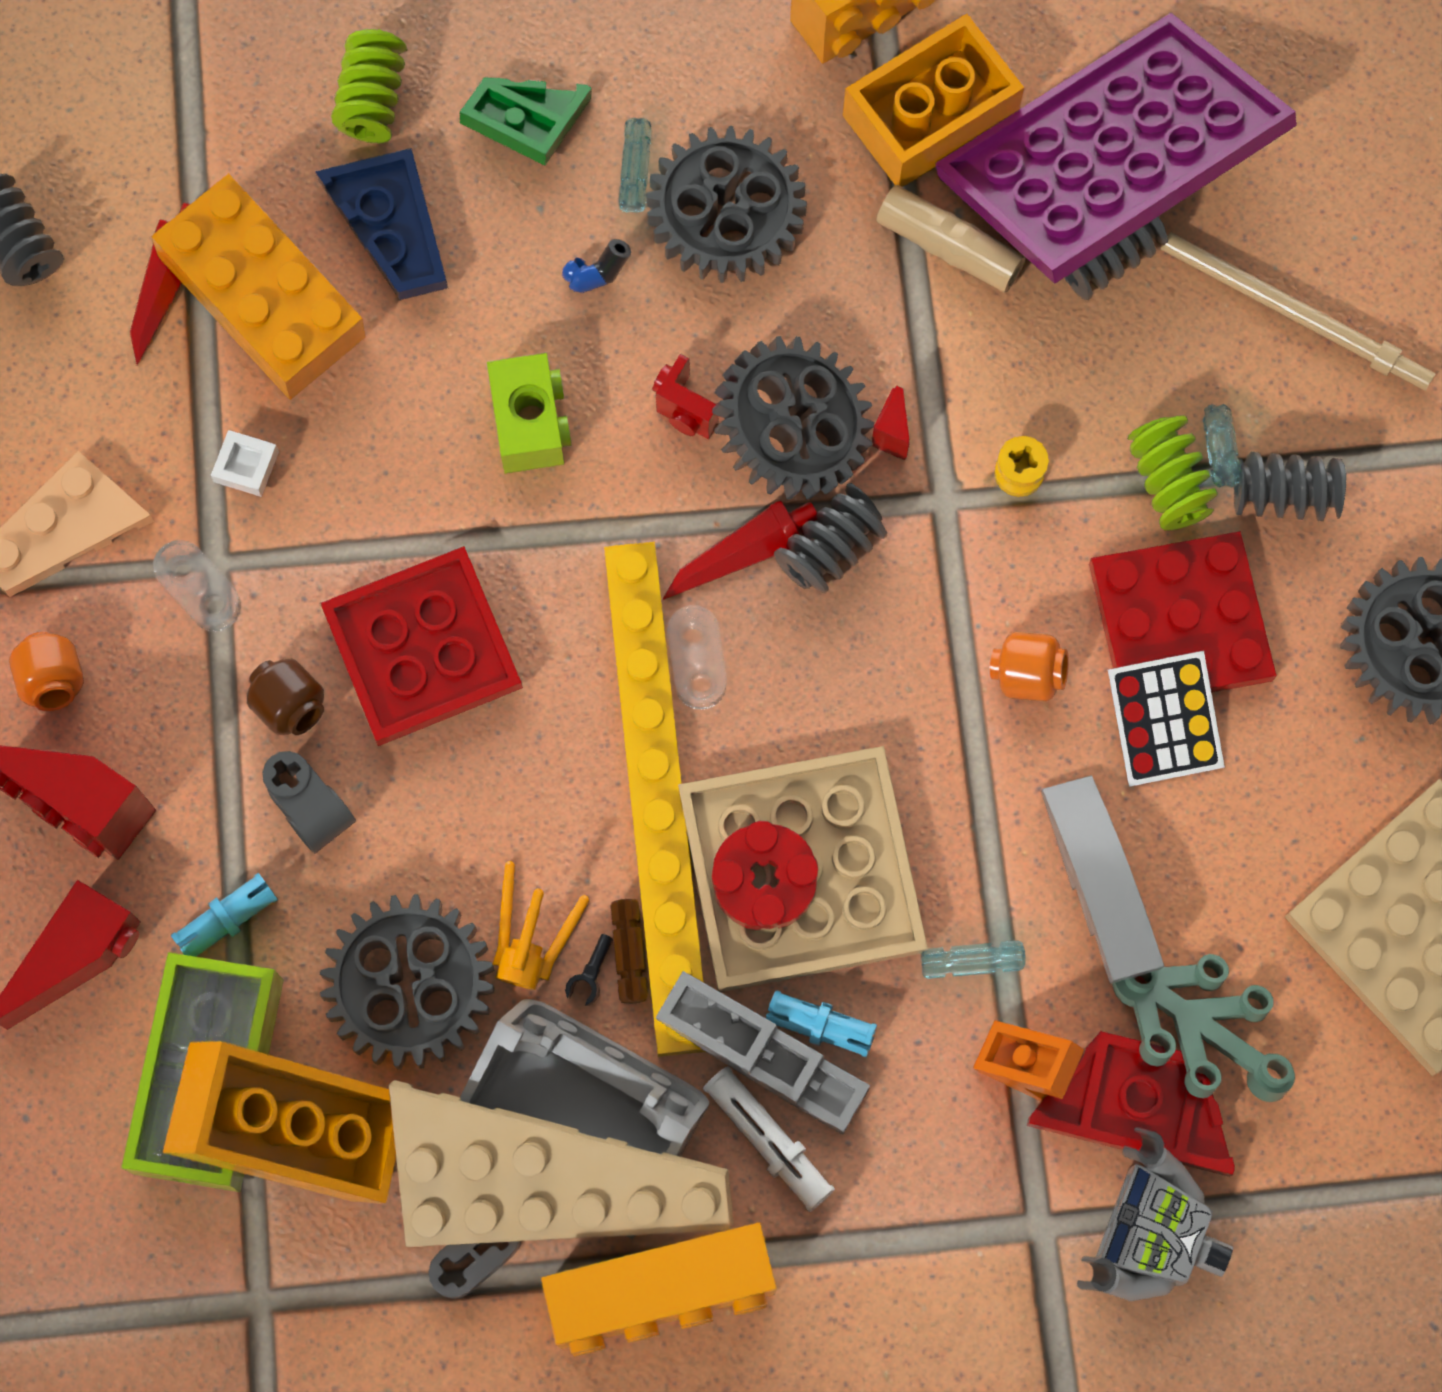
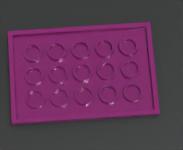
M1169 13L935 163L938 177L1056 284L1296 127V111L1174 14Z

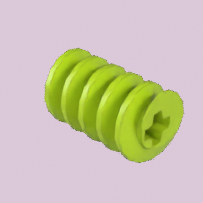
M380 29L355 31L345 41L346 53L341 61L342 71L338 77L339 88L334 98L336 106L331 114L332 123L339 131L356 140L367 143H386L392 137V132L386 125H390L395 121V114L390 108L395 107L399 99L393 90L398 89L402 83L401 77L397 72H401L405 67L404 59L398 54L407 51V46L401 38Z
M1185 415L1153 420L1138 427L1128 435V440L1133 441L1130 444V452L1135 458L1140 459L1137 464V470L1142 476L1148 477L1144 484L1145 490L1149 494L1156 495L1152 499L1151 505L1156 512L1163 513L1159 519V525L1163 530L1184 528L1206 519L1214 511L1212 508L1207 507V503L1218 495L1217 490L1214 488L1200 490L1199 485L1209 479L1211 475L1208 470L1195 472L1192 470V467L1203 459V455L1201 452L1185 453L1184 449L1196 440L1192 433L1178 435L1177 433L1179 429L1188 423V418Z

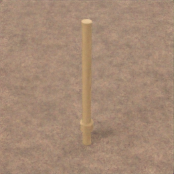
M1172 232L1167 236L1168 243L1161 247L1162 251L1372 362L1370 368L1385 376H1388L1389 372L1426 391L1436 374L1400 355L1402 349L1385 340L1383 344H1380Z

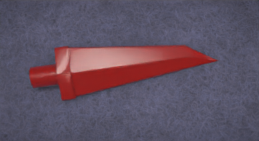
M183 203L179 213L190 204ZM160 219L155 232L167 224L168 221ZM154 243L130 329L137 365L182 285V282L158 257Z
M781 500L769 505L766 510L680 568L662 600L774 557V551L779 548L789 550L787 545L788 539L792 535H800L798 530L802 529L806 522L817 521V512L814 506L809 501L788 513Z

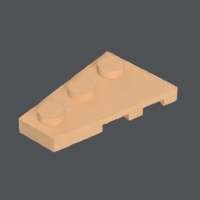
M78 451L0 528V589L9 597H12L65 569L66 563L93 549L97 552L112 544V539L135 527L139 530L154 522V520L145 509Z

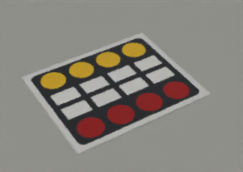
M1204 651L1108 670L1129 787L1225 768Z

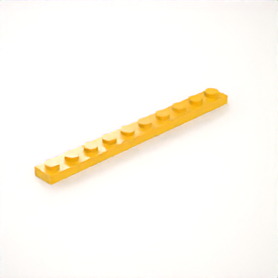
M655 541L604 547L657 1054L658 1057L706 1052L656 1019V1015L683 971L702 982L703 973L687 829L678 785L682 783Z

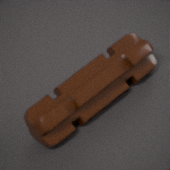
M636 899L616 900L611 903L610 907L612 925L616 926V929L613 930L617 975H621V979L617 980L619 1000L621 1003L626 1004L640 1003L647 1000L648 994L646 977H642V973L645 972L641 927H637V923L641 922L639 903Z

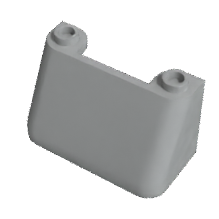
M534 999L521 1000L498 1020L460 1096L463 1102L493 1110L498 1107L576 1128L582 1134L605 1140L609 1137L628 1142L627 1146L657 1154L665 1152L680 1157L709 1106L707 1097L694 1086L552 1006ZM627 1235V1237L631 1238L632 1240H633V1238L636 1236V1235Z

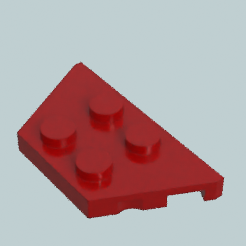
M1100 1031L1084 1050L1063 1099L1047 1095L1027 1121V1126L1121 1150H1123L1124 1146L1138 1151L1142 1147V1137L1134 1129L1140 1127L1158 1133L1163 1138L1164 1148L1184 1166L1228 1177L1234 1175L1235 1164L1233 1157L1229 1156L1222 1130L1224 1123L1219 1104L1214 1100L1213 1094L1207 1098H1198L1186 1089L1184 1078L1187 1071L1180 1050H1175L1166 1064L1153 1066L1145 1062L1140 1055L1139 1046L1142 1041ZM1150 1043L1154 1051L1165 1053L1163 1046ZM1195 1074L1196 1079L1201 1084L1210 1085L1209 1079L1204 1074Z

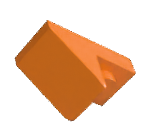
M994 1020L973 1069L1041 1102L1047 1095L1063 1099L1084 1049L1071 1040Z

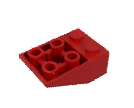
M0 745V790L14 800L22 793L18 799L30 807L34 814L55 829L64 822L61 829L73 837V841L97 858L105 851L119 860L156 812L154 806L136 785L94 756Z

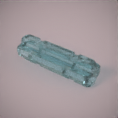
M632 117L625 122V140L620 177L621 186L619 188L618 200L619 208L624 212L640 213L645 209L650 156L649 148L652 132L651 122L645 118L638 119Z
M1210 404L1204 409L1203 426L1207 434L1205 439L1209 464L1212 467L1210 469L1212 482L1219 488L1225 485L1232 488L1240 482L1239 475L1241 474L1240 460L1236 457L1239 454L1235 430L1231 423L1233 422L1232 411L1226 404L1219 406Z
M1018 940L1001 942L998 947H994L993 943L951 946L950 951H944L943 947L928 948V950L922 951L920 956L921 970L924 978L927 979L944 978L946 973L951 972L953 977L995 973L996 968H1002L1003 972L1020 971L1024 969L1026 964L1025 949L1023 943Z

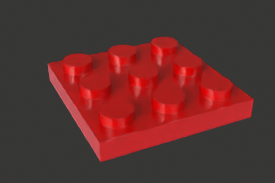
M1241 531L1091 558L1089 568L1113 669L1204 651L1211 693L1272 682L1277 675Z
M465 546L320 603L378 746L523 688Z

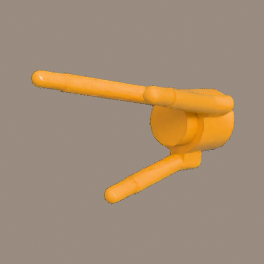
M507 861L505 863L502 885L498 947L492 963L494 966L499 967L495 979L518 987L536 990L539 979L549 981L553 965L586 909L589 898L586 895L579 898L544 958H542L543 947L531 943L544 896L542 889H535L530 906L528 907L520 940L512 939L509 948L515 864L512 861Z

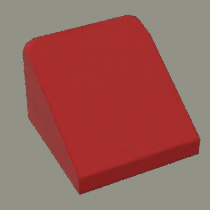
M896 385L895 388H892L874 425L871 442L873 443L872 447L906 460L910 440L903 388Z

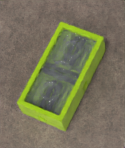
M168 952L123 1157L122 1169L139 1176L241 1192L244 1173L163 1153L190 1042L223 1041L269 1055L284 982L275 969Z

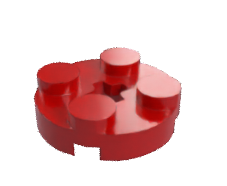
M760 820L753 822L751 825L740 828L728 836L715 855L712 884L717 903L731 920L748 929L761 930V928L772 929L789 926L804 915L815 897L818 865L807 842L793 830L782 825L771 824L768 821ZM768 864L776 868L774 877L779 883L774 888L767 884L763 885L760 889L754 887L752 883L755 880V874L751 870L757 865L763 868Z

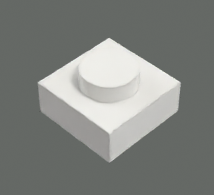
M228 430L211 473L213 481L262 497L279 453L277 445Z

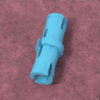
M259 873L255 874V877L223 900L219 901L216 897L208 903L210 906L209 910L179 931L171 934V937L180 946V950L184 955L196 957L227 934H230L232 937L241 931L238 926L272 902L275 903L278 900Z
M778 990L773 994L768 1008L770 1013L766 1015V1019L777 1026L810 1037L809 1043L820 1046L823 1041L861 1054V1056L866 1058L874 1040L873 1035H875L877 1030V1024H870L832 1011L833 1005L822 1002L821 1006L785 995Z

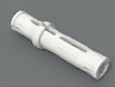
M725 1067L706 1083L703 1090L709 1093L736 1125L738 1130L745 1135L770 1164L767 1168L768 1172L774 1178L779 1175L804 1203L809 1212L818 1207L834 1192L835 1188L824 1179L803 1154L806 1148L800 1141L793 1143L767 1113L765 1108L732 1073L730 1067ZM736 1100L753 1118V1120L760 1126V1128L764 1131L765 1134H763L758 1129V1127L752 1122V1120L746 1115V1113L739 1107V1105L736 1103ZM773 1143L779 1148V1150L786 1157V1159L773 1146ZM788 1161H790L792 1165L799 1171V1173L802 1175V1178L791 1167Z

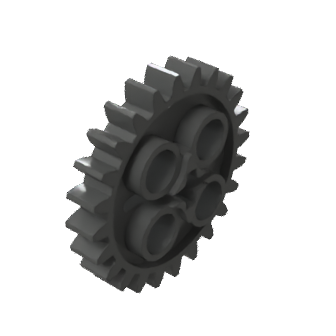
M733 126L728 127L725 138H718L713 127H709L707 141L701 142L695 134L690 133L689 149L687 150L674 143L672 145L674 161L660 157L658 162L661 174L650 175V188L654 191L646 193L647 207L652 209L647 212L648 226L657 227L654 230V241L656 244L667 242L665 257L671 259L681 254L680 262L683 272L688 270L694 263L699 265V279L702 280L711 269L717 270L720 283H724L728 271L735 270L740 282L745 281L746 268L751 266L760 276L764 275V260L766 258L772 263L780 265L782 260L780 248L788 251L794 250L795 238L792 234H802L804 221L799 217L806 216L807 201L801 199L805 196V182H795L799 176L798 165L785 167L787 163V150L783 149L772 155V138L768 137L757 145L754 143V131L749 129L743 139H736ZM715 168H723L728 170L730 174L723 178H716L708 172ZM749 171L752 173L739 184V180L745 172ZM734 193H735V204L732 203V202H730V200L732 199V196H733ZM755 193H765L772 199L765 203H758L749 197ZM718 204L721 205V206H724V207L721 209L719 215H718ZM687 206H698L704 210L696 216H688L681 212ZM714 224V229L709 236L702 237L701 235ZM736 230L742 232L745 237L738 241H729L722 235L725 232Z
M777 336L768 347L763 341H759L750 350V353L744 350L734 360L735 364H731L722 376L726 381H723L715 390V394L723 400L719 401L712 409L713 414L725 418L714 429V432L720 435H729L730 441L721 449L722 452L731 453L736 451L740 456L733 466L734 470L742 469L748 465L752 469L749 477L751 485L761 477L767 479L766 488L767 493L770 495L781 485H784L787 499H792L800 492V489L806 499H811L820 490L824 494H828L838 486V483L841 485L853 476L852 470L855 471L864 463L865 459L861 454L871 447L872 442L863 435L874 427V422L861 416L872 407V403L859 401L856 396L865 387L864 383L850 385L847 380L853 371V367L848 366L839 371L835 367L838 353L833 352L826 359L820 357L821 348L819 342H815L807 351H804L801 337H796L787 347L781 336ZM804 384L812 387L817 398L811 396L806 391ZM758 390L764 391L770 397L772 404L763 401L759 396ZM816 431L822 433L827 438L829 446L823 444L818 439ZM770 437L781 443L784 452H780L772 446Z
M1418 557L1412 566L1411 572L1406 564L1399 560L1392 568V576L1381 568L1373 577L1375 585L1368 581L1362 584L1358 590L1362 598L1354 597L1347 606V609L1355 616L1346 617L1341 624L1342 629L1354 635L1345 637L1340 644V648L1355 652V655L1344 666L1346 669H1361L1363 674L1354 685L1356 688L1368 684L1372 685L1374 690L1369 698L1371 704L1384 696L1389 700L1387 706L1388 715L1391 716L1400 706L1406 707L1408 722L1412 723L1421 711H1425L1429 724H1434L1440 718L1442 712V615L1429 613L1422 604V598L1435 600L1442 609V559L1437 562L1432 570H1428L1424 558ZM1398 604H1404L1407 607V611L1399 608ZM1390 624L1394 626L1400 634L1401 641L1386 639L1382 635L1379 625ZM1429 636L1433 639L1434 644L1428 642L1423 645L1418 637L1423 639ZM1416 665L1424 668L1429 673L1431 683L1422 684L1417 682L1410 673V666Z
M418 894L413 895L409 908H402L397 896L393 895L390 900V911L384 913L373 901L370 903L371 919L365 921L356 913L351 915L352 921L357 928L352 934L345 930L337 929L336 934L344 944L342 950L326 948V955L336 963V967L320 970V975L323 979L333 982L334 986L320 992V997L324 1001L337 1002L338 1004L326 1013V1017L330 1022L346 1021L337 1032L342 1041L356 1034L358 1035L353 1046V1051L356 1054L361 1055L370 1046L374 1047L372 1061L377 1065H380L387 1054L390 1053L392 1054L396 1069H402L407 1055H412L417 1066L422 1069L425 1066L426 1053L433 1051L435 1056L441 1062L446 1061L443 1047L445 1044L450 1042L461 1051L465 1048L459 1036L463 1029L470 1033H479V1028L471 1019L473 1014L489 1015L490 1013L489 1007L479 1000V996L495 993L493 984L481 980L482 976L494 971V966L492 962L477 961L479 957L489 950L485 941L470 944L469 941L477 932L476 926L470 923L458 929L457 926L462 916L460 911L455 908L448 915L442 917V903L439 899H435L428 910H423ZM399 936L406 937L409 967L415 978L421 979L412 984L419 1024L416 1028L409 1026L407 997L400 985L395 984L403 981V970L397 948V938ZM429 939L441 941L444 944V951L437 961L423 963L416 958L417 949L424 941ZM377 948H384L390 951L391 960L384 970L379 972L365 970L364 960L369 952ZM445 991L452 995V1004L449 1010L439 1016L426 1013L424 1004L427 997L433 992ZM384 1000L397 1002L399 1013L394 1021L386 1025L373 1023L372 1011L379 1002Z

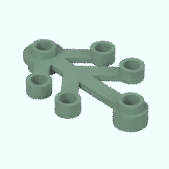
M1207 954L1199 960L1197 965L1163 967L1161 970L1140 975L1147 984H1141L1134 978L1112 983L1117 998L1125 1005L1134 1007L1142 1039L1139 1052L1143 1060L1148 1064L1162 1066L1169 1061L1176 1050L1174 1037L1168 1031L1161 1029L1157 1008L1173 1018L1187 1071L1184 1078L1185 1087L1193 1096L1198 1098L1211 1096L1220 1085L1222 1079L1218 1067L1207 1060L1202 1039L1248 1071L1247 1085L1252 1094L1260 1100L1266 1102L1279 1101L1293 1086L1295 1073L1287 1058L1278 1054L1263 1055L1216 1022V1020L1240 1018L1250 1022H1260L1265 1019L1274 1005L1273 996L1266 988L1252 985L1246 988L1241 996L1185 1000L1171 990L1190 986H1199L1206 991L1219 989L1229 974V967L1220 956ZM1209 967L1217 973L1218 978L1209 977L1203 968ZM1248 998L1258 1000L1262 1005V1009L1252 1007ZM1150 1042L1160 1043L1164 1047L1165 1053L1154 1051ZM1267 1068L1276 1071L1281 1079L1272 1077ZM1195 1074H1204L1209 1079L1210 1085L1201 1084L1196 1079Z

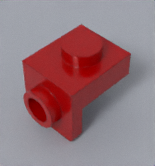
M680 354L672 367L668 364L663 366L654 382L652 390L656 392V412L669 418V423L681 433L688 436H694L697 433L709 440L714 429L719 424V416L712 413V409L716 404L684 387L690 376V358Z

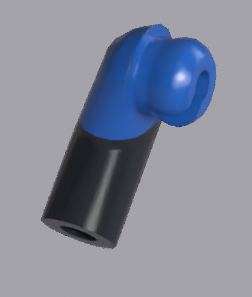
M612 239L597 262L587 266L586 262L581 258H575L574 261L570 260L562 269V277L570 283L569 288L579 293H585L610 284L616 279L629 259L631 248L620 239Z

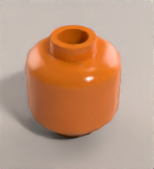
M48 632L33 633L19 643L9 657L10 670L19 699L29 706L36 707L38 710L55 711L68 706L84 684L83 672L76 648L64 636Z
M1013 632L1006 637L1001 649H993L990 660L991 679L999 680L1001 691L1006 697L1045 702L1051 700L1057 690L1065 689L1068 678L1069 654L1067 649L1060 648V644L1054 636L1049 634Z

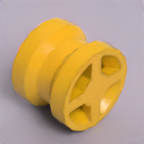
M1028 436L1013 437L1004 443L999 451L994 470L995 481L1002 491L1011 496L1024 497L1031 495L1039 489L1043 483L1049 463L1048 453L1043 444L1035 438Z

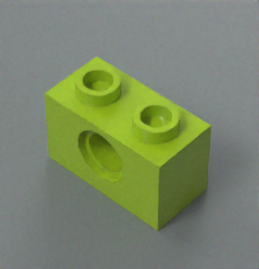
M547 353L488 361L487 368L504 474L564 465L562 447L572 446L568 418L567 416L557 417L554 401L564 399L560 369H549ZM527 406H537L543 410L539 417L531 420L523 419L518 415Z

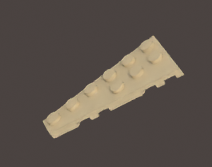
M397 1080L389 1084L406 1247L731 1230L734 1224L728 1169L665 1152L657 1154L627 1146L628 1142L609 1137L606 1140L579 1133V1129L498 1107L493 1110L463 1102L460 1097L445 1093L437 1095L413 1088L412 1084Z

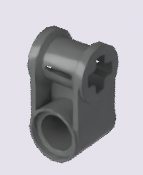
M291 751L279 752L271 756L265 763L262 771L263 782L271 799L286 816V820L300 839L314 854L356 822L355 817L330 786L325 785L307 761L298 753ZM284 772H287L290 776L296 775L298 784L290 788L286 783L281 784L279 776Z

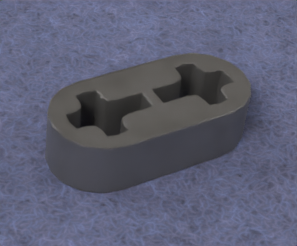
M521 1241L508 1242L509 1245L502 1251L498 1247L492 1246L481 1256L475 1249L482 1243L447 1245L431 1261L429 1280L433 1288L442 1296L451 1299L463 1298L472 1293L511 1259L519 1249ZM471 1254L475 1261L463 1272L467 1280L466 1283L461 1287L453 1282L443 1286L440 1281L446 1274L442 1267L443 1263L450 1259L453 1263L458 1264Z

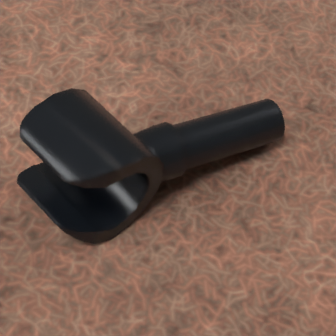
M601 934L582 974L573 976L567 982L565 988L567 998L570 999L576 983L585 980L590 984L592 990L585 1006L593 1004L598 999L600 988L596 979L613 938Z

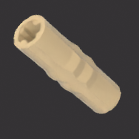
M895 185L890 190L877 214V223L914 242L926 252L941 257L949 265L968 272L1004 293L1011 288L1026 260L1023 254L982 232L975 225L959 219L953 213L931 204L899 185Z

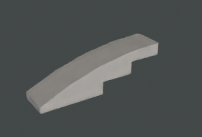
M1092 775L1042 789L1043 800L1071 888L1077 891L1090 935H1095L1110 984L1161 970L1164 967V963L1145 907L1111 818Z
M684 971L656 1015L658 1021L842 1135L845 1133L870 1089L869 1084L823 1059V1054L777 1029L775 1023Z

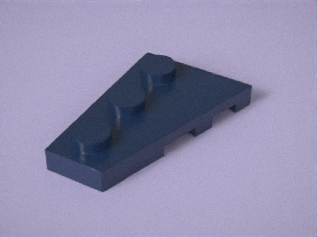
M412 148L315 171L319 183L399 300L448 289Z

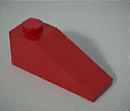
M77 879L0 994V1026L7 1030L112 967L118 957L121 959L126 957L138 940L139 931L136 929L141 921L124 907Z

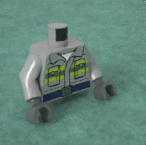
M1136 1127L1134 1131L1142 1137L1141 1149L1138 1151L1124 1146L1122 1153L1129 1159L1143 1163L1144 1167L1135 1164L1128 1169L1096 1257L1083 1256L1081 1262L1089 1263L1092 1266V1280L1077 1281V1287L1081 1290L1105 1292L1128 1301L1167 1295L1173 1290L1174 1286H1181L1188 1282L1194 1266L1222 1277L1233 1252V1246L1205 1235L1213 1211L1204 1205V1193L1184 1165L1164 1148L1163 1138L1158 1133Z

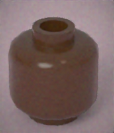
M281 659L276 662L271 660L265 661L250 675L249 682L251 685L247 692V705L275 734L289 735L292 733L295 736L301 735L310 730L322 717L324 712V706L322 705L324 689L295 659Z

